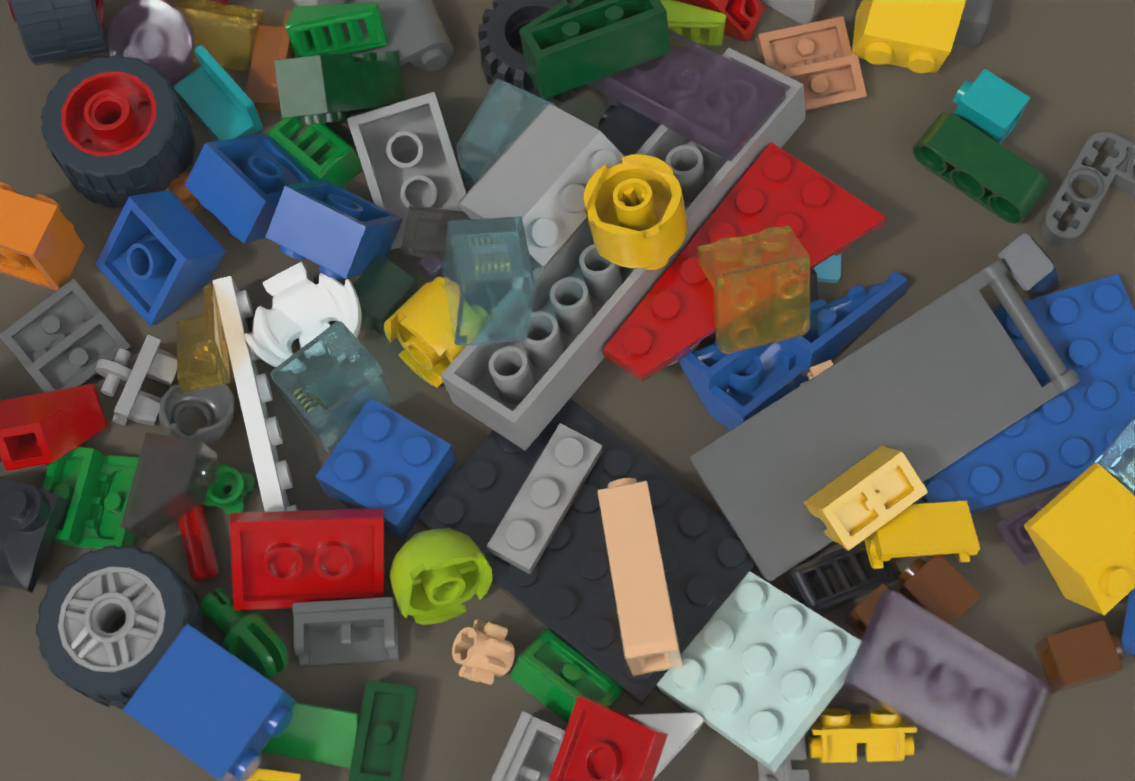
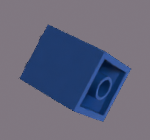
M186 624L122 711L218 780L246 781L258 768L262 759L259 753L271 736L274 738L279 736L290 723L293 716L291 708L296 701L280 687Z

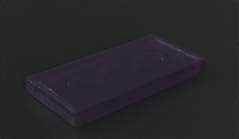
M669 30L671 53L586 84L730 162L786 99L784 87Z
M883 590L843 683L998 775L1012 779L1015 778L1050 688L1048 684L893 590Z

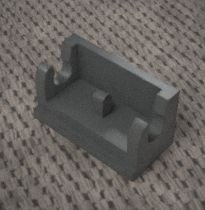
M393 597L293 603L295 655H299V665L301 667L400 661L399 608Z

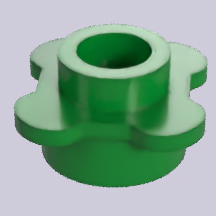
M219 463L212 468L211 473L208 475L205 488L199 494L200 501L205 507L216 506L224 509L228 516H231V513L243 512V502L248 492L254 490L256 481L249 472L240 474L236 469L229 467L228 464ZM231 486L232 491L228 494L224 493V488Z

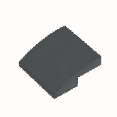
M74 278L0 333V338L44 392L82 386L98 374L95 371V367L99 359L114 361L118 349L128 351L132 348Z

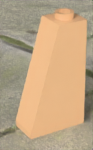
M623 478L612 481L608 484L607 489L598 490L627 663L633 676L683 667L647 481L637 483L635 478Z

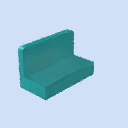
M202 45L195 48L194 52L201 67L173 86L179 99L216 141L256 135L264 129L252 100Z

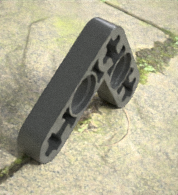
M1099 131L1088 138L1041 221L1040 232L1047 243L1058 248H1067L1074 245L1086 229L1110 185L1135 197V177L1132 171L1135 168V143L1108 131ZM1103 148L1109 153L1098 171L1091 167L1100 149ZM1077 180L1090 183L1094 188L1095 196L1091 198L1077 196L1072 190L1071 183ZM1067 208L1076 212L1064 232L1056 227Z

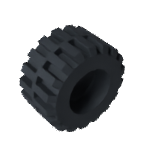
M563 0L492 1L493 10L486 9L482 15L483 24H479L478 37L484 78L488 85L492 84L493 92L497 96L502 97L507 94V103L516 106L521 101L525 102L526 109H535L536 103H543L545 107L547 104L553 105V100L559 99L563 103L570 98V90L543 100L527 71L524 55L514 50L517 45L522 43L519 30ZM582 86L576 87V88L571 89V90L578 92V90H579Z

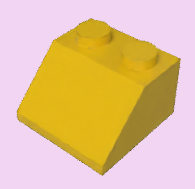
M862 0L856 11L851 55L857 54L858 58L865 59L871 64H890L909 68L915 73L929 72L936 74L951 52L966 0Z
M1093 463L1026 522L1024 527L1064 597L1105 615L1135 588V496L1101 465Z

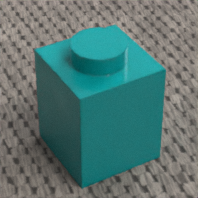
M984 69L974 83L967 79L962 84L952 102L957 105L954 115L963 119L997 143L1002 144L1020 121L1031 97L987 69Z

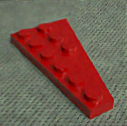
M770 142L603 348V355L643 382L688 353L692 346L712 333H719L728 327L730 322L748 310L756 309L810 274L811 270L833 255L841 254L850 248L851 243L868 232L871 234L884 226L887 217Z

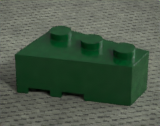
M399 50L379 53L366 52L361 55H353V53L328 54L274 60L282 118L297 116L298 126L347 120V118H350L349 110L384 107L405 101Z

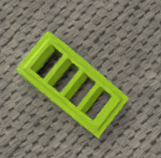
M660 0L667 11L670 45H722L726 15L724 13L674 0Z

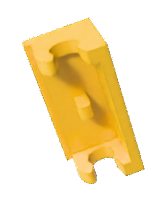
M881 445L803 503L812 515L820 518L826 525L827 529L824 530V533L832 541L841 544L845 550L849 551L928 493L902 451Z
M967 501L911 504L864 539L869 562L873 569L883 568V561H890L891 558L955 553L959 563L970 562L969 555H977L980 550Z

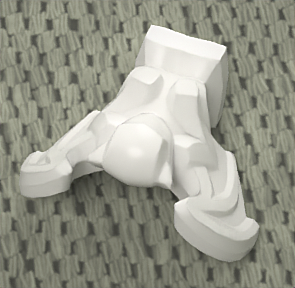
M300 262L262 282L266 291L273 297L272 309L258 306L253 321V334H243L249 347L263 361L279 369L298 371L304 368V363L293 353L291 349L292 342L297 338L299 339L300 348L304 356H309L310 353L315 354L326 351L334 344V340L340 339L336 330L328 324L329 321L333 320L340 323L343 336L348 343L355 341L362 325L360 302L355 288L349 279H346L345 285H343L336 279L320 273L319 283L316 285L309 269Z

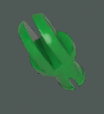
M223 588L214 590V593L219 598L218 600L211 592L208 593L200 603V609L202 614L206 615L225 635L224 649L267 679L274 678L276 672H282L289 661L288 651L282 640L269 627L268 621L259 613L246 614L243 610H234L233 599Z

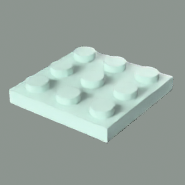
M749 571L681 654L683 667L669 669L658 682L657 687L663 694L690 713H698L704 719L705 724L775 773L869 651L864 642Z

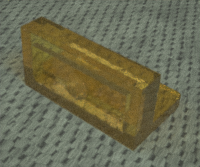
M175 0L166 5L165 55L170 58L199 63L194 49L202 45L221 67L246 71L251 65L252 38L257 32L258 25H264L265 10L230 4L224 6L206 0Z
M213 284L203 286L204 315L177 321V379L182 393L230 383L228 346Z

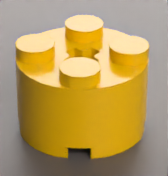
M635 154L621 157L622 163L607 168V164L599 168L591 176L585 187L583 199L593 241L598 254L616 265L627 268L657 270L665 266L669 257L680 248L687 233L688 223L681 185L666 162L648 155Z
M436 277L432 282L425 283L385 321L384 331L390 343L397 338L403 346L404 350L399 356L404 363L424 381L438 388L443 383L440 375L490 320V317L477 306L470 308L457 296V292L451 283L442 277Z

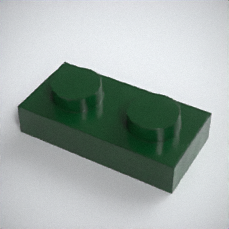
M367 680L348 781L403 780L418 696L417 687Z

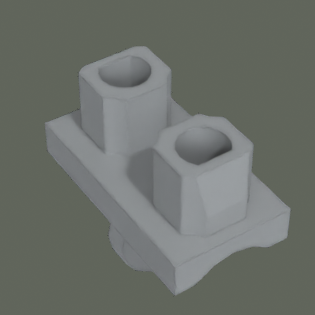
M147 335L132 370L127 367L132 353L124 349H118L114 361L98 360L95 371L106 378L100 392L113 397L118 385H125L114 410L113 422L126 426L129 419L137 423L155 425L160 413L161 398L141 391L147 377L171 387L182 361L169 352L160 349V339Z

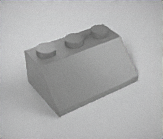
M547 104L457 205L497 246L498 242H501L503 252L522 271L542 268L586 219L587 214L583 198L585 187L591 176L605 164H607V168L622 163L621 157H624V155L600 130L552 104Z

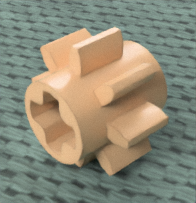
M478 619L474 620L473 628H463L457 634L452 647L454 661L462 665L458 675L488 685L493 684L494 676L501 677L510 670L515 656L513 644L505 640L508 629L498 624L486 623Z

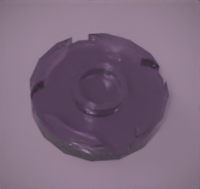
M132 0L124 5L126 7L120 13L115 14L109 25L107 35L109 57L124 55L129 58L136 57L142 59L145 63L157 67L162 75L168 78L170 83L181 78L192 63L195 49L193 28L185 14L172 3L163 0Z

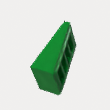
M378 2L295 6L286 22V31L296 58L345 54L385 46L389 41ZM358 20H365L368 32L361 31ZM346 22L349 33H344L342 23ZM325 26H328L330 34L325 33Z
M297 116L285 117L268 132V135L316 181L326 179L343 188L363 169L354 148L323 123L307 125L308 128L294 141H290V139L305 126H298Z

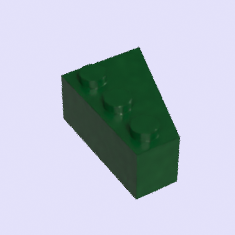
M563 0L519 30L527 71L543 100L671 53L667 11L660 0H575L570 4Z

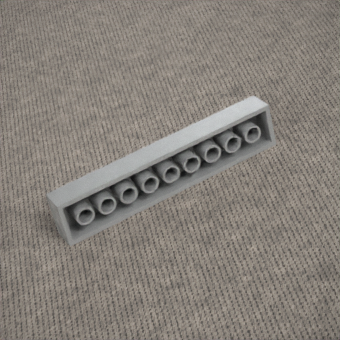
M728 48L636 152V154L656 157L666 162L681 185L688 227L680 248L669 257L665 266L657 270L622 267L598 254L588 218L586 217L544 267L533 269L440 375L453 404L526 451L605 357L603 355V348L770 142L782 148L806 119L804 84Z

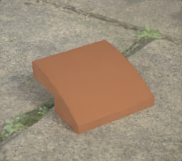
M843 16L758 34L756 37L762 64L804 84L805 111L861 100L867 97L857 54L851 55L852 51Z

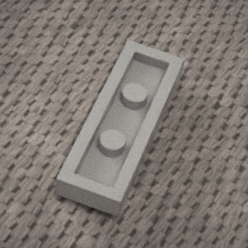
M560 423L487 545L488 552L531 575L600 457L602 445Z

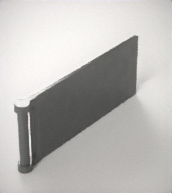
M1001 258L690 456L689 460L765 580L772 581L832 542L824 533V530L827 529L826 525L820 518L812 515L803 502L881 445L902 451L923 483L1081 380L1073 368L1067 369L1006 276L1005 273L1009 270ZM989 284L1051 380L1045 385H1040L979 291L983 286Z

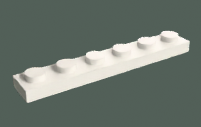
M231 276L213 280L264 511H299L297 505L289 506L286 489L293 488L292 477L287 461H279L276 445L283 444L282 434L276 416L269 418L265 403L273 401L269 380L266 373L259 375L256 360L261 358L249 347L243 335L245 333L253 334V332L249 333L246 318L253 317L249 295L246 290H238Z

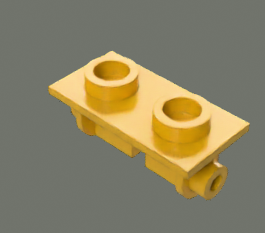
M894 707L871 709V714L851 715L849 710L840 708L824 709L810 727L812 734L818 735V737L809 738L810 758H820L821 763L857 762V743H865L867 762L904 761L905 756L914 755L913 736L905 735V733L917 732V727L907 713H902L900 709Z

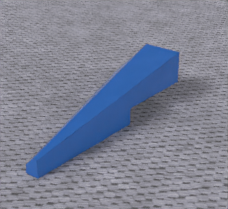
M898 272L891 273L887 281L864 289L861 285L850 288L847 296L828 303L822 298L759 321L757 329L735 337H731L729 333L718 336L715 344L694 352L690 349L688 353L678 358V362L709 415L730 431L798 388L801 383L808 381L807 374L810 372L809 368L836 357L906 293L908 279Z

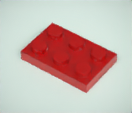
M383 508L231 513L230 535L234 610L293 608V603L384 598Z
M578 695L548 781H652L668 733L592 698Z

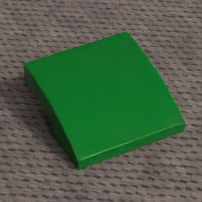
M76 447L57 461L49 463L42 489L57 494L69 501L53 543L93 551L103 549L104 546H133L155 464L146 458L104 455L94 448Z

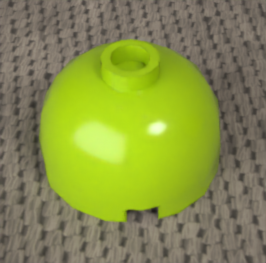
M450 528L430 529L415 534L396 553L390 572L392 591L402 615L406 618L407 615H411L417 624L422 625L442 623L465 613L468 610L462 603L470 600L475 594L481 600L486 595L493 581L492 568L476 543L468 535Z

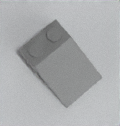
M435 92L347 118L374 204L403 218L391 250L470 226L469 216L457 205L466 195V190Z

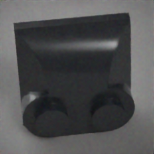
M0 478V585L33 593L69 501L57 494L35 486Z

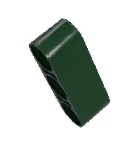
M941 113L913 146V154L922 166L1009 223H1021L1048 189L1049 184L1046 177L1037 168L951 113Z

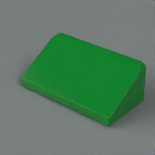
M547 628L521 653L510 673V678L566 723L570 720L578 695L592 698L611 707L623 692V689Z
M296 702L291 708L293 716L286 729L275 738L271 736L261 750L262 753L350 769L360 715Z

